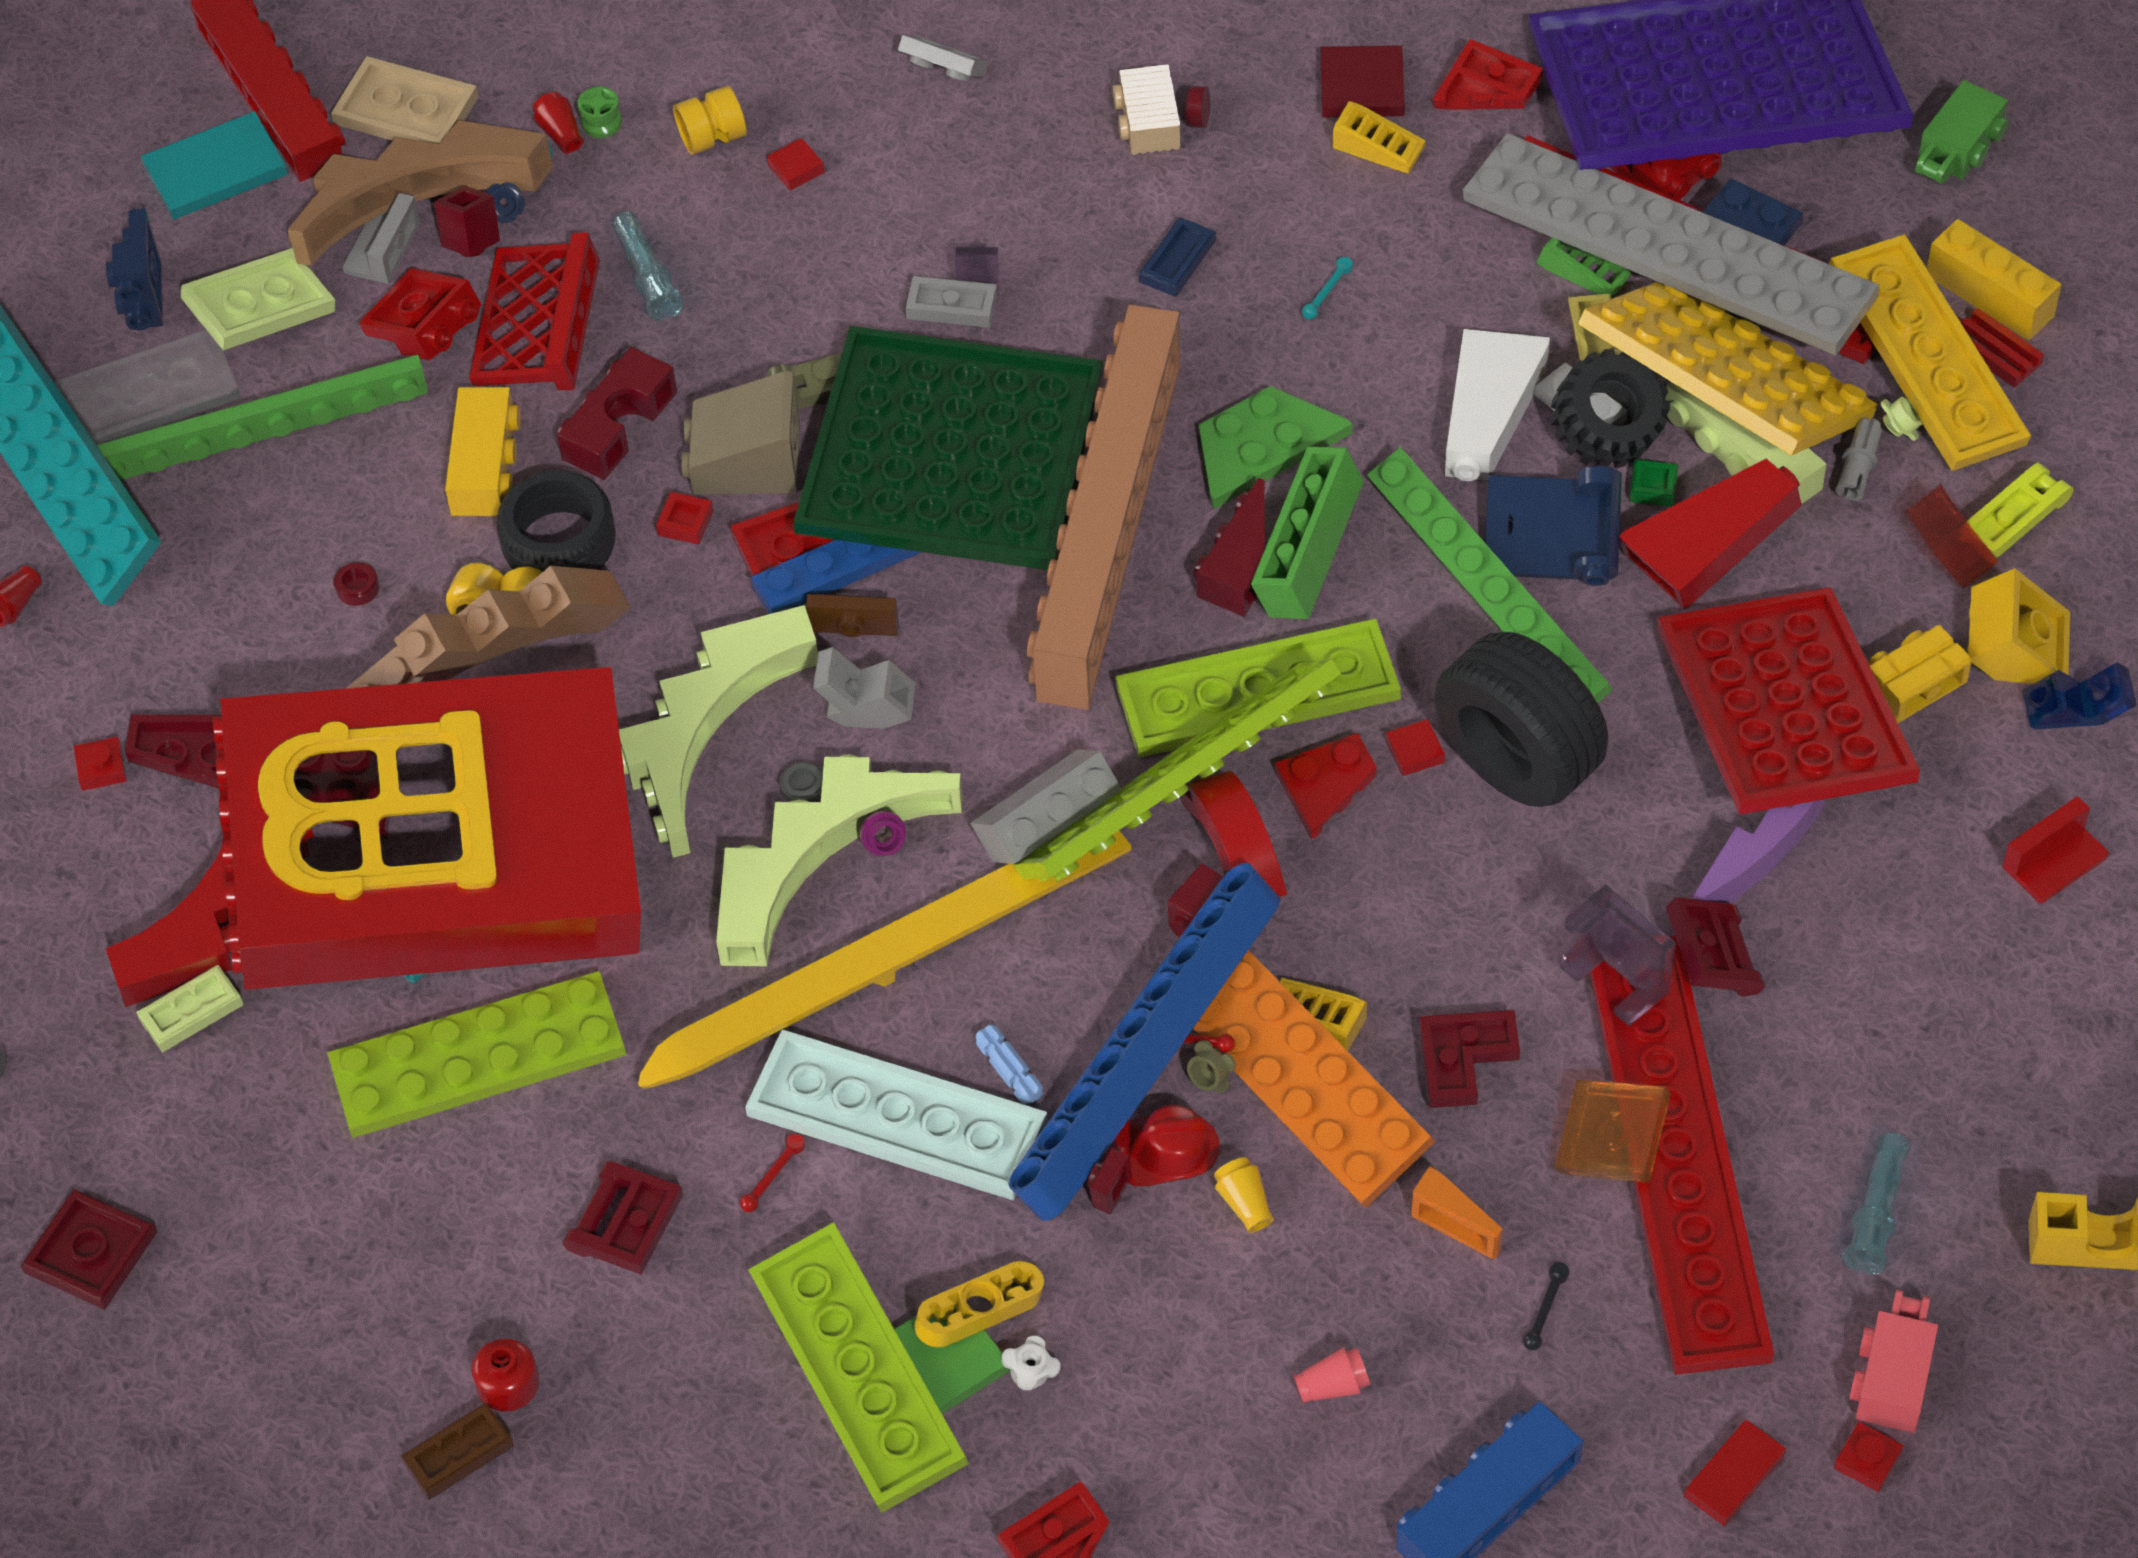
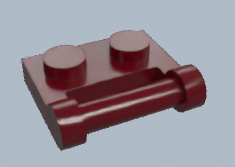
M1675 897L1666 906L1692 986L1735 990L1741 997L1756 995L1763 991L1765 984L1761 973L1754 970L1739 927L1742 918L1736 905Z
M607 1161L599 1173L601 1181L576 1228H571L563 1240V1246L571 1253L579 1256H591L642 1275L683 1197L682 1187L622 1164ZM628 1189L603 1237L594 1235L617 1190Z

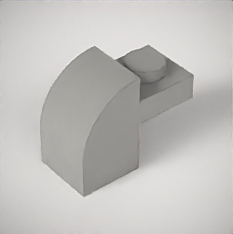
M834 647L819 651L813 689L829 701L827 712L829 719L846 727L878 729L889 728L911 720L916 683L890 660L860 670Z

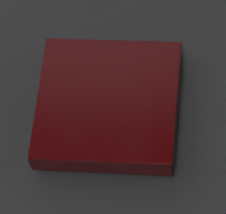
M1402 45L1320 47L1322 118L1340 117L1349 101L1362 105L1382 117L1405 116Z
M73 1189L21 1264V1268L25 1274L105 1310L157 1234V1230L154 1224Z

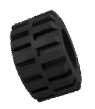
M1604 349L1600 356L1596 351L1588 354L1583 361L1579 360L1573 366L1552 399L1551 408L1555 409L1550 418L1551 425H1559V429L1555 433L1558 442L1565 440L1568 443L1565 451L1570 456L1575 452L1580 454L1582 457L1579 462L1587 466L1592 460L1597 462V466L1606 467L1613 462L1615 469L1624 467L1629 460L1633 463L1657 439L1668 420L1665 416L1670 411V402L1663 399L1669 392L1666 384L1659 385L1657 382L1661 375L1653 370L1650 372L1644 364L1631 359V356L1623 351L1619 356L1615 355L1614 349ZM1600 392L1618 398L1628 410L1629 425L1615 426L1599 418L1592 408L1590 394Z

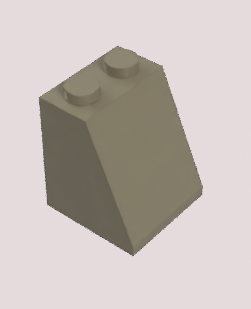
M784 371L693 400L692 418H685L684 439L685 444H690V452L682 453L683 478H690L693 495L797 493L800 420L793 371Z

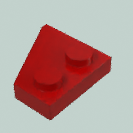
M1358 733L1276 762L1275 774L1310 839H1313L1322 832L1323 825L1336 812L1341 813L1352 802V797L1356 792L1364 790L1377 776V766Z

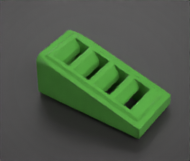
M1551 238L1544 246L1536 261L1545 270L1598 295L1611 294V299L1634 272L1555 238ZM1563 249L1569 251L1570 253L1567 254L1566 252L1563 251ZM1578 256L1584 258L1585 261L1583 263H1580L1576 259ZM1593 263L1601 266L1596 273L1589 269ZM1608 271L1616 274L1610 282L1603 279Z

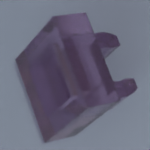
M970 243L969 247H956V280L997 284V292H999L998 247H987V243Z

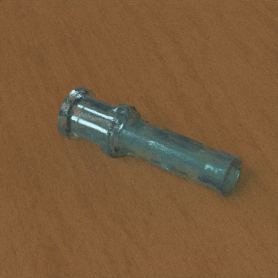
M632 212L619 214L614 218L612 227L620 239L623 249L636 273L634 285L638 293L645 296L647 300L646 310L649 316L659 321L676 316L681 311L684 300L680 292L673 289L671 285L672 276L668 268L657 261L636 214Z
M1883 1133L1881 1137L1879 1136L1863 1206L1853 1214L1851 1219V1227L1854 1229L1851 1244L1846 1246L1843 1251L1842 1259L1846 1266L1857 1272L1879 1274L1885 1270L1887 1265V1256L1884 1252L1887 1240L1893 1236L1896 1228L1891 1213L1899 1187L1906 1152L1909 1149L1908 1140L1896 1133Z

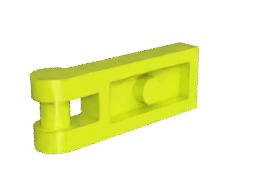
M2039 462L2035 463L1960 526L1958 538L1990 562H1993L2055 508L2059 509L2067 503L2073 494L2074 488L2063 480L2057 482L2049 476L2050 470Z

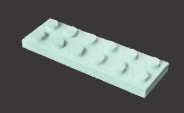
M783 1029L745 1106L748 1117L1014 1201L1016 1194L1009 1188V1178L1048 1123V1115L1045 1111Z

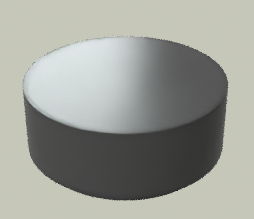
M809 762L795 763L786 768L780 778L781 793L786 802L793 800L820 802L823 771L817 765Z

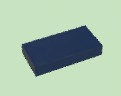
M1179 217L1139 272V282L1177 297L1216 242V231Z

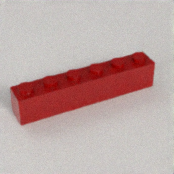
M253 0L190 1L198 31L252 112H256L272 142L298 181L303 182L316 176L317 172L333 154L342 155L341 147L346 143L336 122L329 124L327 121L328 115L322 101L318 96L314 98L310 96V88L305 76L301 71H293V63L289 53L283 45L277 47L275 44L276 39L269 23L266 20L260 22Z

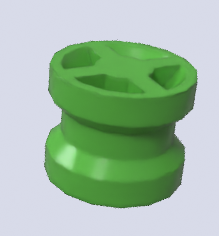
M598 86L592 87L580 95L578 108L581 115L582 129L587 135L595 138H605L615 134L620 129L622 119L619 111V101L617 94L613 90Z

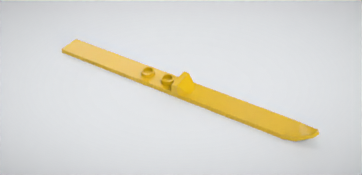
M1119 830L1113 834L1116 841L1110 847L1096 855H1092L1089 851L1076 860L1079 865L1078 869L1059 881H1055L1053 877L1043 882L1040 879H1023L1013 864H1007L673 1033L656 1047L640 1073L638 1085L646 1089L680 1080L702 1071L872 983L885 987L896 981L895 972L1115 860L1131 851L1132 846Z

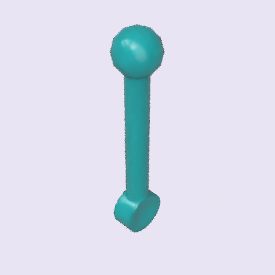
M1341 257L1336 261V271L1312 303L1303 306L1301 312L1306 320H1313L1317 317L1318 307L1342 275L1352 271L1353 261L1350 258Z

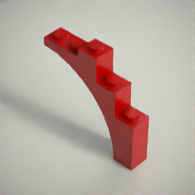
M312 828L306 831L301 839L300 853L303 859L310 856L307 839L314 837ZM222 846L216 860L197 887L173 911L141 933L105 948L125 1007L169 993L216 965H219L224 973L233 970L229 958L231 953L228 931L229 916L226 903V876Z

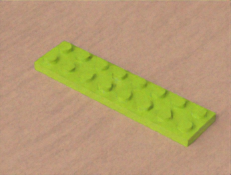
M1332 658L1297 664L1123 786L1121 791L1013 864L1016 871L1023 879H1040L1041 882L1052 877L1055 881L1067 877L1078 869L1079 865L1076 860L1089 851L1092 855H1096L1110 847L1116 841L1113 834L1125 826L1128 829H1133L1144 823L1152 816L1150 808L1162 800L1167 804L1185 794L1189 790L1186 783L1198 774L1201 778L1213 774L1224 766L1225 763L1222 758L1234 749L1237 753L1245 751L1261 739L1258 732L1270 724L1273 728L1278 727L1294 717L1296 712L1293 708L1305 699L1308 703H1311L1327 694L1332 689L1329 682L1341 675V672Z

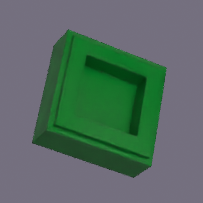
M1635 459L1629 502L1672 507L1674 505L1679 464Z

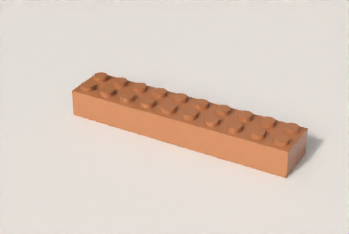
M1129 304L1124 321H1117L1113 339V345L1117 347L1115 354L1107 355L1104 369V379L1108 381L1106 388L1099 387L1096 395L1095 413H1098L1096 421H1089L1085 445L1089 447L1087 456L1080 455L1077 463L1076 481L1080 482L1078 489H1071L1068 495L1066 514L1070 518L1068 525L1061 524L1058 531L1057 550L1060 551L1058 560L1051 559L1048 568L1047 586L1051 587L1048 595H1041L1037 621L1041 623L1038 631H1031L1028 640L1027 657L1033 658L1029 671V683L1035 684L1036 702L1085 710L1090 708L1181 367L1180 312Z

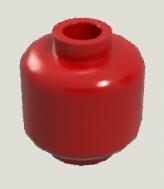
M511 1338L496 1339L485 1344L476 1353L472 1362V1378L481 1401L486 1402L491 1409L500 1412L516 1411L525 1407L535 1397L539 1388V1372L531 1350L521 1341Z

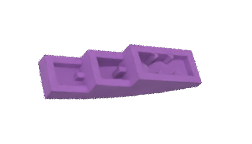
M1825 799L1796 804L1791 808L1785 806L1769 809L1754 834L1736 827L1694 893L1693 899L1731 903L1771 872L1801 840L1824 808Z

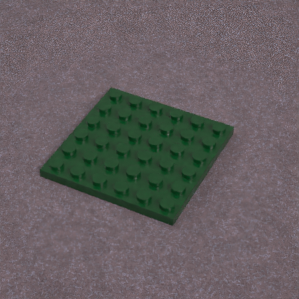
M850 326L794 518V534L1048 570L1051 559L1058 560L1060 552L1057 550L1058 531L1061 524L1067 523L1066 507L1068 495L1071 489L1075 490L1077 463L1079 456L1084 453L1089 421L1092 420L1096 395L1103 375V361Z

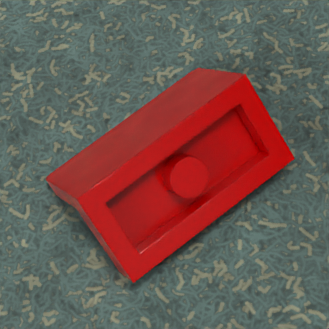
M2078 796L2008 843L2002 868L2039 903L2046 902L2108 857V850L2085 829L2090 807Z

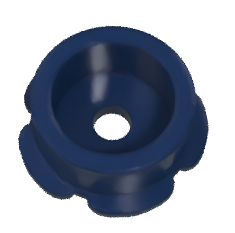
M505 182L503 185L496 183L486 191L487 194L494 196L499 222H513L516 219V215L523 212L525 199L520 195V189L515 184ZM501 199H507L508 205L502 206L500 203Z

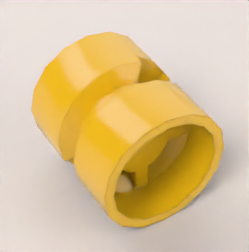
M729 86L706 93L704 101L694 97L673 105L676 126L690 155L714 148L715 140L717 139L722 143H727L744 137L747 134L746 123L740 104Z

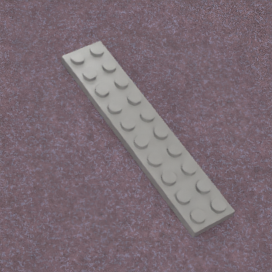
M1508 133L1463 189L1464 201L1835 356L1879 296V285L1597 169L1580 170L1577 161Z

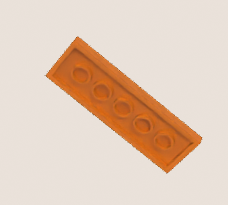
M1248 950L1193 1029L1200 1036L1219 1038L1223 1034H1229L1235 1039V1048L1231 1052H1227L1236 1062V1068L1233 1071L1366 1208L1428 1150L1435 1141Z

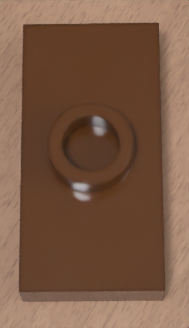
M807 595L806 611L813 632L839 633L847 637H858L861 635L898 636L899 619L896 598Z
M485 1402L401 1455L403 1464L430 1500L514 1447L511 1436Z

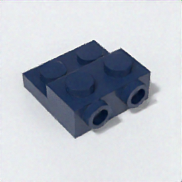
M146 208L128 210L129 228H122L123 243L112 244V262H106L108 285L110 288H117L114 291L118 315L125 314L127 327L130 330L138 331L149 327L163 326L162 261Z

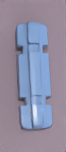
M990 1024L984 1029L979 1030L975 1035L977 1039L976 1045L985 1056L990 1057L989 1062L1008 1087L1015 1089L1013 1093L1020 1103L1028 1106L1034 1101L1039 1100L1043 1095L1042 1084L1034 1074H1029L1030 1068L1010 1042L1003 1040L1005 1036L996 1025Z

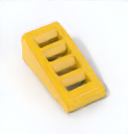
M1351 101L1346 105L1333 129V149L1406 174L1410 173L1426 144V140L1370 109ZM1368 134L1373 135V137H1372L1371 139L1368 138V137H1366V136H1367ZM1384 140L1390 141L1387 147L1382 146ZM1400 145L1406 146V149L1400 156L1396 151Z
M1281 978L1280 983L1302 1005L1304 1002L1311 1004L1308 1011L1314 1017H1316L1320 1008L1327 1011L1322 1020H1317L1348 1051L1367 1019V1002L1348 994ZM1336 1015L1343 1017L1340 1024L1332 1023Z

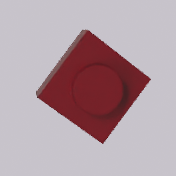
M1112 1148L1105 1162L1098 1161L1093 1167L1087 1187L1090 1188L1094 1208L1109 1215L1112 1213L1132 1177L1129 1155Z

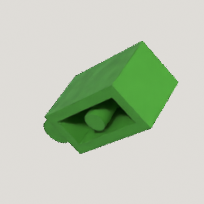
M1963 80L1923 131L1915 173L1925 175L1943 185L1950 175L1963 180L1972 167L1978 169L1986 158L1989 144L1992 141L1999 142L2006 132L2009 124V119L2005 118L2008 100Z

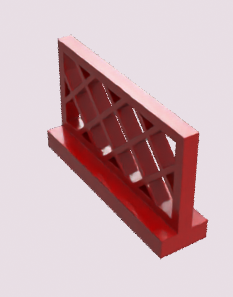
M588 232L572 233L570 243L497 248L469 376L472 385L489 386L554 382L558 390H575L600 258ZM565 258V263L551 274L543 268L553 259ZM525 261L527 263L512 276L505 272L507 262ZM536 272L544 278L528 291L520 285ZM554 287L558 291V296L545 306L536 300ZM512 290L517 292L520 297L504 309L498 304L499 300ZM528 305L537 310V312L521 324L513 318ZM547 319L552 324L551 329L536 339L530 331ZM506 322L514 328L498 341L491 337L492 332ZM524 337L530 345L513 357L506 349ZM539 352L545 356L543 367L525 368L523 364ZM498 355L507 361L497 370L484 371L485 365Z

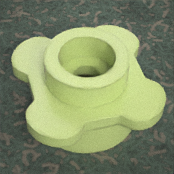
M1900 397L1892 404L1887 399L1881 401V406L1887 413L1883 416L1886 427L1897 437L1905 434L1911 440L1916 441L1919 438L1916 429L1923 423L1908 399Z

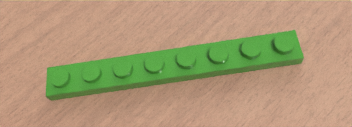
M414 355L96 446L119 480L123 481L126 478L147 472H159L168 466L182 462L201 460L208 455L228 449L244 448L250 443L274 436H286L292 431L313 425H325L334 419L356 413H367L380 406L398 401H409L416 396L428 393L419 356Z
M1401 447L1367 474L1372 483L1502 632H1515L1544 645L1560 657L1579 676L1597 703L1613 691L1605 678Z

